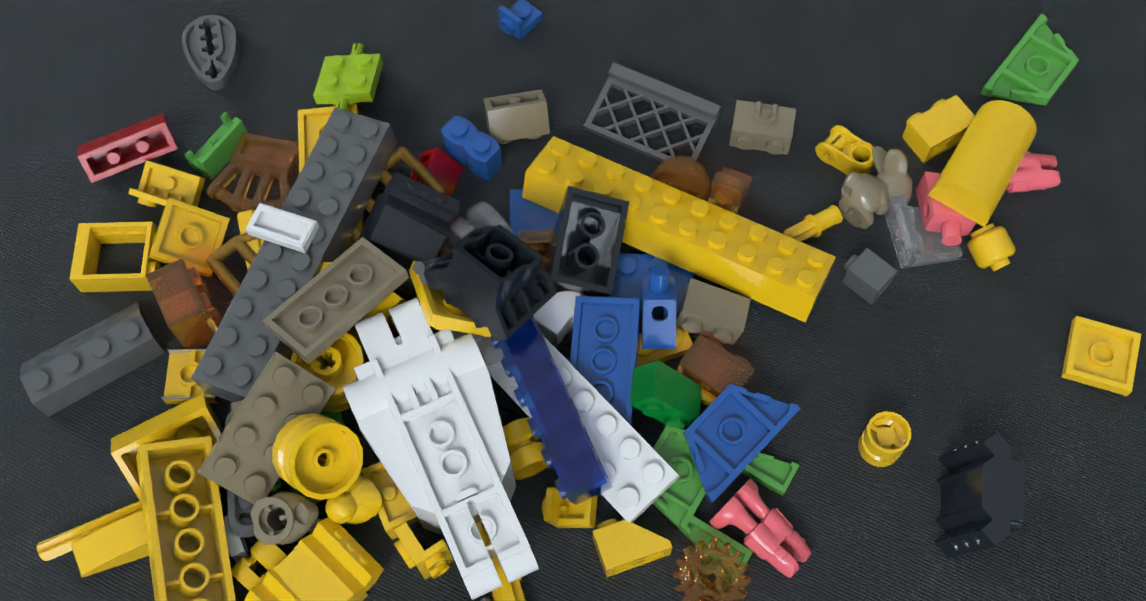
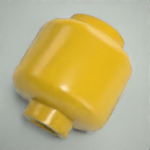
M991 223L970 234L972 239L968 241L967 247L979 268L990 266L994 272L1011 263L1008 257L1015 253L1016 248L1003 226L995 227L994 223Z

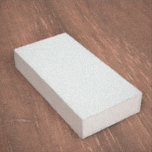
M259 203L245 230L250 236L306 253L320 226L316 220Z

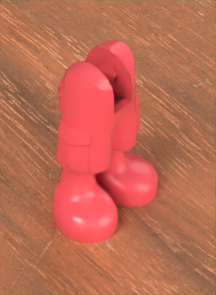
M1026 152L1005 191H1008V193L1028 192L1058 186L1061 183L1060 173L1052 170L1058 164L1056 156Z
M749 479L709 521L717 529L727 525H734L741 529L747 535L744 538V544L756 553L759 558L765 559L788 578H791L799 570L797 561L806 562L812 554L810 548L805 543L806 540L797 531H794L790 521L777 508L770 510L759 495L757 484L752 479ZM745 508L750 510L760 521L757 523Z

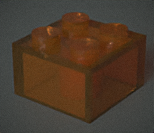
M181 258L146 274L168 327L185 349H196L210 342L222 321V317L217 307L213 306L210 299L212 295L196 268L192 267L189 269Z

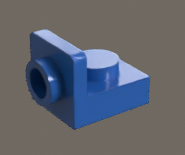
M526 0L517 1L510 9L503 5L498 8L499 26L506 34H512L519 40L543 20V13Z

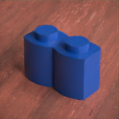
M454 116L441 129L447 154L453 160L467 164L469 170L475 176L489 181L503 167L501 150L497 141L486 133L477 132L476 127L466 118Z

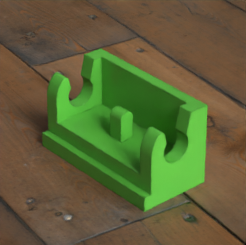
M227 112L220 116L223 124L194 155L191 150L185 154L189 166L211 180L250 139L242 120L237 117L231 120Z

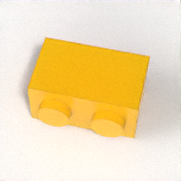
M957 94L947 100L940 99L928 111L924 113L917 112L907 120V126L902 138L919 159L925 163L959 144L975 115Z

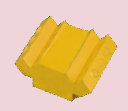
M326 518L318 522L313 533L301 539L294 550L279 565H276L267 572L261 584L249 590L244 601H363L368 596L366 592L377 582L384 569L339 523Z

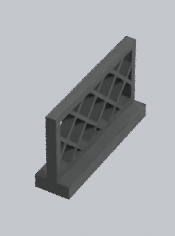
M613 62L608 72L609 77L583 126L584 130L691 174L713 128H716L721 118V106ZM613 87L623 91L626 99L610 105L608 95ZM642 100L650 103L651 111L636 115L633 103ZM629 105L633 117L617 123L613 110ZM668 111L677 114L679 122L663 126L659 114ZM610 113L613 121L612 125L604 128L594 125L597 116ZM655 116L659 129L644 134L640 121ZM695 122L706 126L703 134L692 138L686 125ZM636 123L640 135L631 139L623 137L620 128ZM682 127L686 140L671 145L666 132ZM662 134L667 147L658 150L649 148L647 139ZM689 145L692 156L688 164L676 159L673 151Z

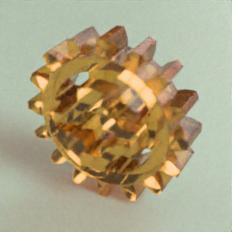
M717 538L711 539L708 546H706L703 539L695 543V548L689 545L683 550L686 557L680 556L675 562L682 568L673 572L674 578L681 579V582L674 588L675 591L685 592L686 595L682 601H738V599H744L748 592L742 587L748 586L751 578L742 574L749 568L748 563L739 564L738 562L742 553L737 551L731 554L729 552L731 543L729 542L722 548L718 547ZM708 555L718 557L722 560L710 559ZM690 570L694 574V584L691 582ZM730 570L733 574V585L729 581ZM713 572L717 578L710 582L706 577ZM702 595L713 596L714 599H709Z

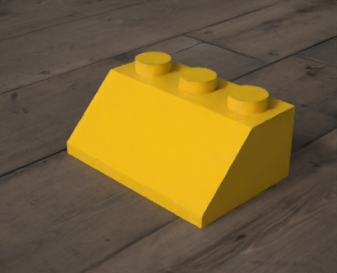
M202 393L111 438V455L140 501L142 498L136 460L140 444L211 436L212 446H214L223 433V428L206 396Z

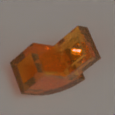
M724 166L722 172L717 171L714 176L708 202L739 215L750 193L753 177Z

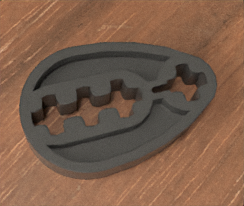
M219 15L199 17L192 21L183 32V50L197 78L209 89L221 90L229 84L235 73L240 53L239 37L233 24L227 18ZM210 27L214 37L212 43L216 49L213 55H210V48L207 44L209 38L206 32ZM214 68H216L218 72L217 78L212 79L215 73Z

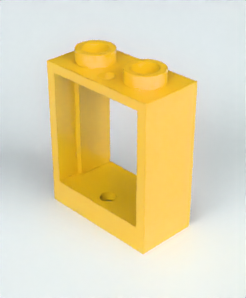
M153 222L78 223L70 273L71 282L80 292L155 291L156 279H160L161 265L159 261L148 258L157 227ZM145 243L141 273L96 274L101 244Z

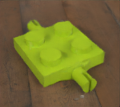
M354 43L350 55L325 56L313 94L316 104H333L335 108L347 111L349 105L358 102H373L383 66L381 54H363L364 45Z

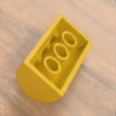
M995 100L982 105L928 196L985 227L1036 136L1037 127L1033 117L1021 106L1008 101Z

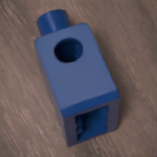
M654 266L650 268L649 276L642 277L641 281L642 303L640 318L642 349H675L677 309L675 279L669 276V269L667 267Z

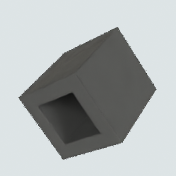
M866 248L860 256L854 254L844 266L846 273L842 282L872 305L891 285L897 270L869 248Z

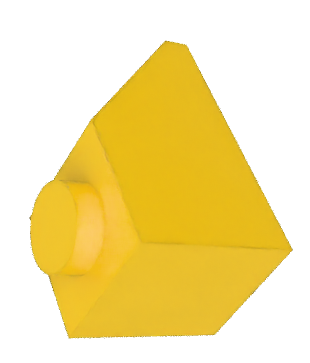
M616 519L606 520L598 524L597 529L592 531L593 542L606 578L671 555L672 545L670 540L632 522L628 523L626 520L619 522Z

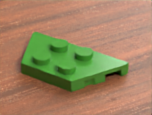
M1041 13L985 84L981 94L1046 106L1076 67L1079 59L1071 49L1066 47L1065 41L1059 33H1052L1046 25L1047 17Z

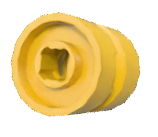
M883 411L877 413L870 419L858 441L859 452L862 458L875 467H887L894 464L909 445L911 428L908 422L895 412Z
M530 417L515 420L502 427L515 480L536 475L551 465L552 457L545 443L538 442L541 434L537 425Z
M258 540L250 548L251 556L249 558L242 557L232 567V575L248 590L261 584L267 574L266 572L259 577L253 572L259 563L270 571L287 557L275 544L265 545Z

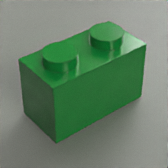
M657 360L633 368L629 404L642 411L644 415L664 423L665 426L683 429L685 426L691 425L700 415L702 386Z

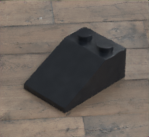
M571 186L567 187L543 269L551 276L555 288L579 292L590 297H607L612 295L629 201Z

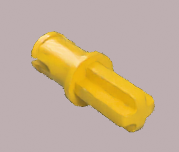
M831 205L815 215H806L803 221L784 230L783 234L800 242L812 236L817 238L821 236L822 231L841 223L843 220L842 213L837 206Z

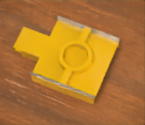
M206 349L168 350L170 354L164 397H161L166 404H182L204 393L209 404L217 403L214 395L205 393L191 378Z

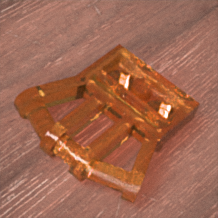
M242 133L230 164L209 185L207 195L214 200L219 199L231 206L233 211L241 212L243 209L255 211L259 203L281 209L290 193L289 180L293 178L292 172L299 156V143ZM239 172H242L234 193L226 190L225 187ZM253 176H262L254 198H245ZM274 178L279 179L280 198L266 200Z

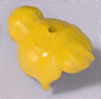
M361 468L360 473L367 472L368 470ZM359 473L357 480L347 491L335 498L327 499L325 511L328 518L339 524L346 522L362 524L376 516L381 507L382 498L372 481Z

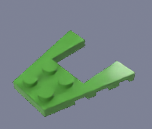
M666 426L653 449L680 477L653 504L733 583H736L753 551L693 516L705 495V491L683 434L685 430ZM759 453L741 473L783 496L800 465L794 462H783L774 459V456Z

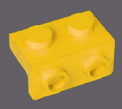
M146 160L138 189L130 188L128 194L139 197L138 203L150 207H156L157 204L165 206L169 197L198 207L206 178Z
M406 522L394 529L399 538V541L394 543L409 569L416 566L425 580L429 577L435 579L449 570V564L454 560L443 539L424 551Z

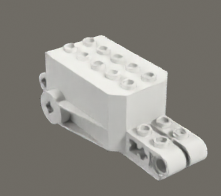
M414 298L388 309L399 334L397 338L393 337L382 312L355 324V328L370 361L354 368L359 380L343 386V389L364 438L416 513L422 527L445 536L466 588L473 600L502 586L491 558L497 556L509 583L538 570L539 567L510 503L516 483L492 381L479 348L471 333H466L455 339L449 329L433 334L430 326L427 324L418 299ZM480 520L491 542V545L485 547L475 524Z

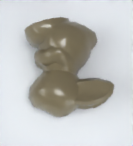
M880 146L872 147L873 161L878 172L877 177L858 172H850L845 177L841 188L839 208L844 218L853 226L867 229L873 224L874 212L877 215H883L889 206L899 208L906 206L912 195L913 180L907 172V158L899 149H890L886 152Z
M279 492L270 497L257 500L251 510L254 535L265 545H284L298 541L307 533H313L317 523L324 520L317 519L319 508L316 504L321 500L305 495L302 496L294 492Z

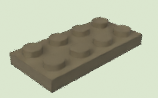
M362 237L262 321L272 334L305 362L310 364L405 282L409 276L406 269Z
M275 352L197 472L255 505L257 500L268 496L279 479L272 462V447L279 431L288 421L299 415L320 414L336 388Z

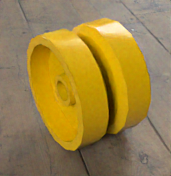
M347 332L310 364L305 362L294 351L290 360L336 388L322 411L337 412L350 408L343 386L359 380L354 368L367 363L361 346Z
M303 414L288 421L277 434L272 447V462L278 476L307 497L324 500L335 498L344 493L357 480L363 465V448L357 435L343 424L320 414Z

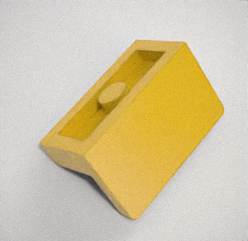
M380 461L364 468L368 471L362 472V474L373 482L381 495L382 504L378 514L386 533L393 540L398 537L394 529L405 522L407 525H410L419 519Z

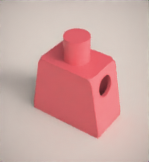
M925 171L916 188L923 227L927 231L942 233V243L944 245L956 246L961 243V236L969 235L976 222L928 196L940 173Z

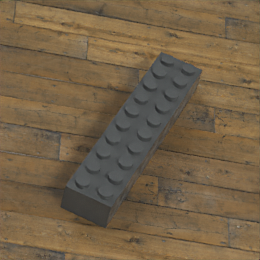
M334 108L281 210L316 220L320 227L306 253L264 240L191 377L205 393L231 402L244 400L275 352L290 359L293 351L265 327L262 320L319 274L324 262H333L343 254L398 144L389 123Z

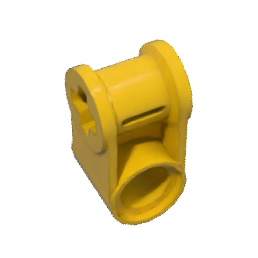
M840 125L834 126L830 131V136L815 147L817 156L823 162L832 165L846 175L850 172L870 174L874 164L873 146Z

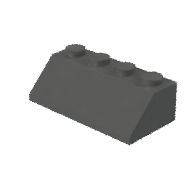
M136 302L22 363L20 380L31 403L49 417L159 357L165 351L140 304Z

